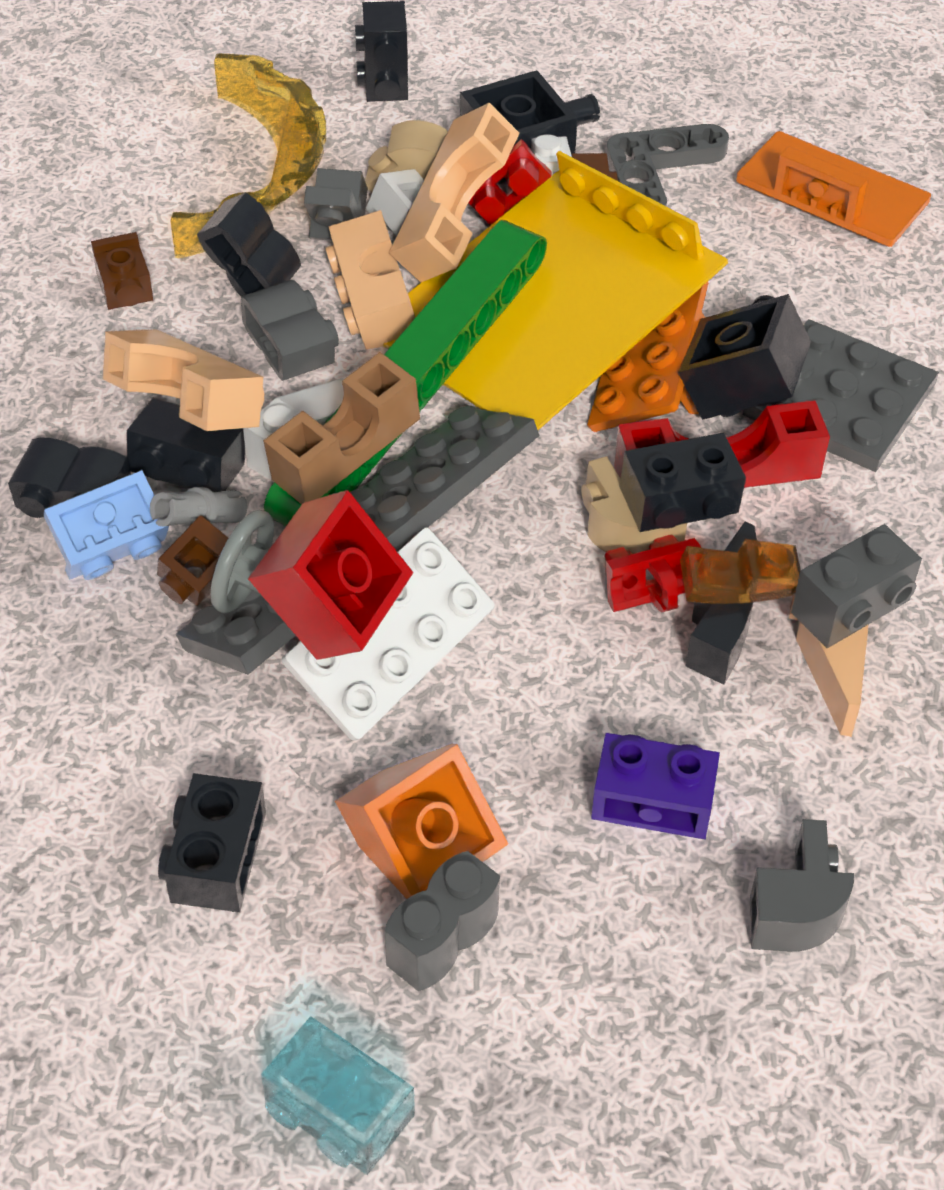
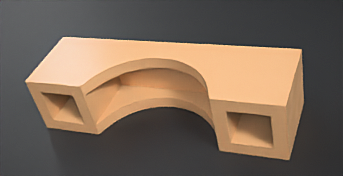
M490 103L453 120L389 251V254L420 282L457 268L473 234L461 222L463 212L480 186L505 165L519 135V132Z
M157 329L105 332L103 380L127 392L154 393L179 398V418L205 431L259 427L261 407L264 403L263 376Z

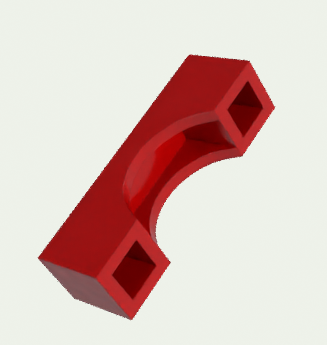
M816 400L766 406L761 415L750 426L726 438L746 476L744 488L821 478L830 435ZM668 418L618 424L614 468L621 479L624 451L689 438L676 432Z

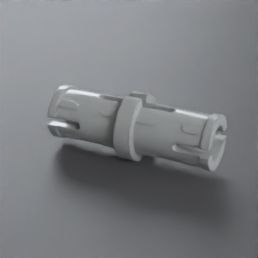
M193 487L185 493H156L150 503V514L153 520L159 518L156 524L162 527L180 524L190 526L200 515L211 524L238 523L247 513V501L245 497L239 498L241 492L237 490L212 492L205 487Z

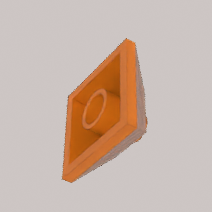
M454 743L381 770L335 801L360 849L406 899L419 892L426 891L435 871L451 857L469 851L484 862L509 844L458 744Z

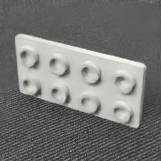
M429 528L422 529L398 551L399 555L414 573L363 651L316 660L298 639L299 643L282 657V663L351 740L355 741L362 738L495 607L490 597Z

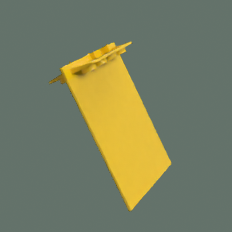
M561 151L556 153L559 170L467 245L456 269L425 280L408 293L416 318L500 220H506L546 238L547 250L537 272L443 384L480 409L499 413L507 412L510 415L532 418L535 421L537 430L542 428L728 264L727 258L702 245L697 222ZM396 340L383 343V347L389 349Z

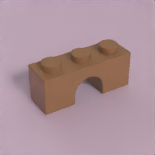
M381 352L342 380L343 401L337 413L326 424H319L306 412L301 411L263 440L271 479L300 504L322 497L420 420L416 379Z

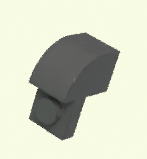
M317 168L315 186H306L304 205L311 218L310 239L332 241L329 226L365 215L368 187L362 171Z
M802 820L795 846L796 870L757 867L750 894L752 949L787 952L804 951L825 943L840 927L853 889L854 873L838 872V847L836 844H828L827 820Z

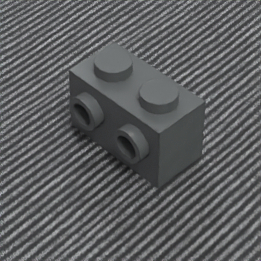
M884 523L802 569L791 613L826 648H829L910 601L917 587L915 581L922 558Z

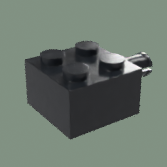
M538 70L460 92V116L490 103L519 132L515 144L522 139L530 150L531 139L541 135L566 136L572 156L576 152L577 126L596 122L600 119L598 115L600 113L599 103L593 94H587L584 97L564 102ZM505 177L499 180L497 184L506 182Z
M789 294L776 298L762 295L757 297L751 305L700 319L678 374L702 420L720 415L722 417H730L744 409L763 404L768 406L778 405L793 397L811 340Z

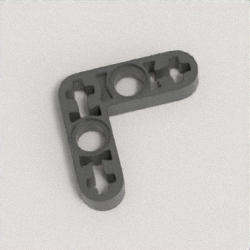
M699 124L616 134L610 137L607 142L606 153L609 171L617 172V180L620 183L667 207V197L656 169L719 162L727 154L729 134L724 128L714 124ZM663 146H669L676 150L664 151L658 148ZM625 153L632 157V160L626 161ZM629 178H640L646 182L632 183L626 180Z

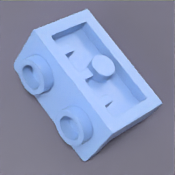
M142 470L44 510V518L66 561L65 572L69 580L83 575L85 580L98 578L112 570L114 567L112 562L128 555H132L134 560H139L152 555L162 547L161 542L165 540L169 526H158L156 522L159 518L153 520L151 517L150 503L155 495Z

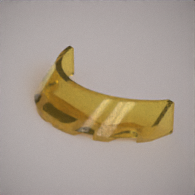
M218 53L214 59L218 99L229 101L255 117L269 132L278 151L269 185L255 192H246L260 202L269 215L297 192L309 180L320 164L324 154V144L327 139L325 114L322 106H318L312 98L310 87L301 79L290 78L273 69L272 61L257 55ZM245 192L227 196L222 200L219 207L211 212H173L170 223L175 258H184L205 252L199 242L197 233L225 201Z

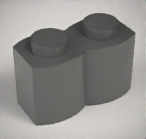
M289 280L241 296L242 322L256 346L263 351L266 360L282 381L335 363V347L339 345L336 328L331 320H324L318 312L315 299L309 290L304 291L296 281Z
M469 851L459 853L445 861L431 877L427 890L412 895L403 901L390 916L385 927L386 966L417 991L427 989L439 982L453 967L459 950L466 949L479 942L493 927L499 910L500 875Z

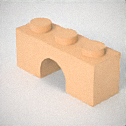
M381 210L329 226L334 245L325 247L333 274L342 272V275L334 277L342 304L351 303V306L343 308L351 336L360 333L365 349L379 348L383 346V343L398 339L415 319V315L397 260L389 254L392 243Z

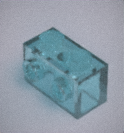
M312 1016L308 1018L261 1073L265 1108L279 1124L289 1130H295L299 1126L317 1139L316 1144L318 1148L332 1162L343 1168L352 1164L366 1175L371 1172L415 1116L414 1087Z

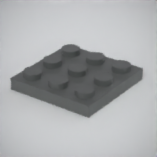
M808 319L803 326L811 340V344L793 397L778 405L816 400L830 435L827 452L877 472L935 386L939 372ZM763 404L744 409L743 415L756 420L768 405Z

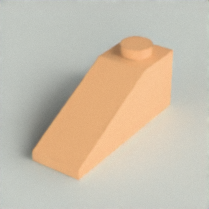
M797 587L793 589L789 619L798 620L791 613ZM799 621L796 641L840 735L852 737L861 704L869 625L833 646L826 648Z

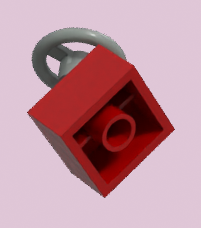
M346 490L303 503L273 545L274 523L271 515L264 510H255L246 515L233 530L220 554L211 583V602L218 612L229 613L237 609L252 590L260 593L314 658L320 660L363 651L414 572L352 494ZM258 528L256 543L251 545V535Z

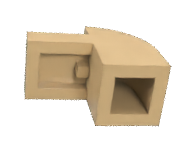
M421 120L404 121L392 126L388 147L383 146L377 149L368 161L369 166L366 176L368 190L371 193L373 192L381 173L415 169L425 180L448 131L437 124Z
M608 457L588 461L586 484L582 485L581 493L584 505L589 512L587 535L598 548L606 552L624 547L634 554L649 550V545L659 537L672 534L679 542L685 540L687 523L669 529L660 528L639 532L620 489L621 479Z

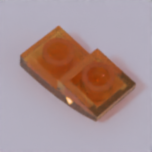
M751 539L744 540L738 553L687 546L680 558L686 601L750 603L793 596L796 593L801 571L796 545Z

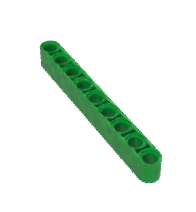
M500 220L384 354L386 357L416 379L419 412H421L537 272L547 250V240L545 237L506 220ZM338 409L325 422V424L337 413ZM401 435L322 497L346 490L351 492L357 489ZM274 482L266 495L264 511L268 512L274 521L287 526L302 504Z

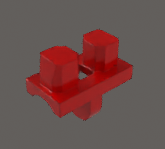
M521 139L513 146L505 165L480 186L468 203L491 226L522 199L552 176L551 170L533 154L528 145ZM503 177H505L508 184L507 194L496 184Z
M671 534L656 538L649 545V550L632 554L630 550H626L624 547L606 551L604 560L607 578V597L612 611L617 612L651 602L661 613L677 609L679 607L678 595L695 591L701 584L698 568L701 545L698 541L692 538L679 542ZM646 569L650 571L654 579L646 581Z

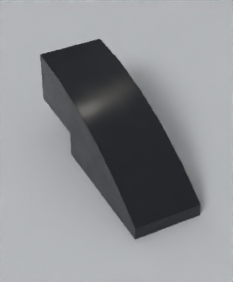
M746 521L743 523L696 590L691 622L697 624V626L690 635L686 667L725 685L735 667L746 640L758 581V544L755 526Z

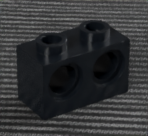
M193 773L187 795H179L175 803L173 828L176 830L173 844H165L159 858L158 877L160 880L166 881L170 903L240 913L266 815L262 782ZM215 816H225L224 818L217 820L210 819ZM201 865H213L206 870H194Z

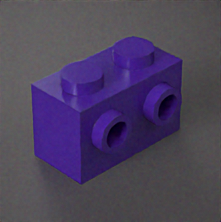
M605 733L594 789L591 819L706 840L720 752L704 750L691 744L675 745L646 740L641 736L633 734L618 735Z

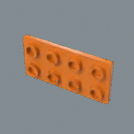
M777 131L737 172L736 181L742 185L888 247H892L929 204L931 193L781 131Z
M709 282L704 284L601 375L587 423L593 432L618 427V424L637 422L675 412L679 408L680 400L688 413L698 414L678 372L699 321L705 318L702 309Z

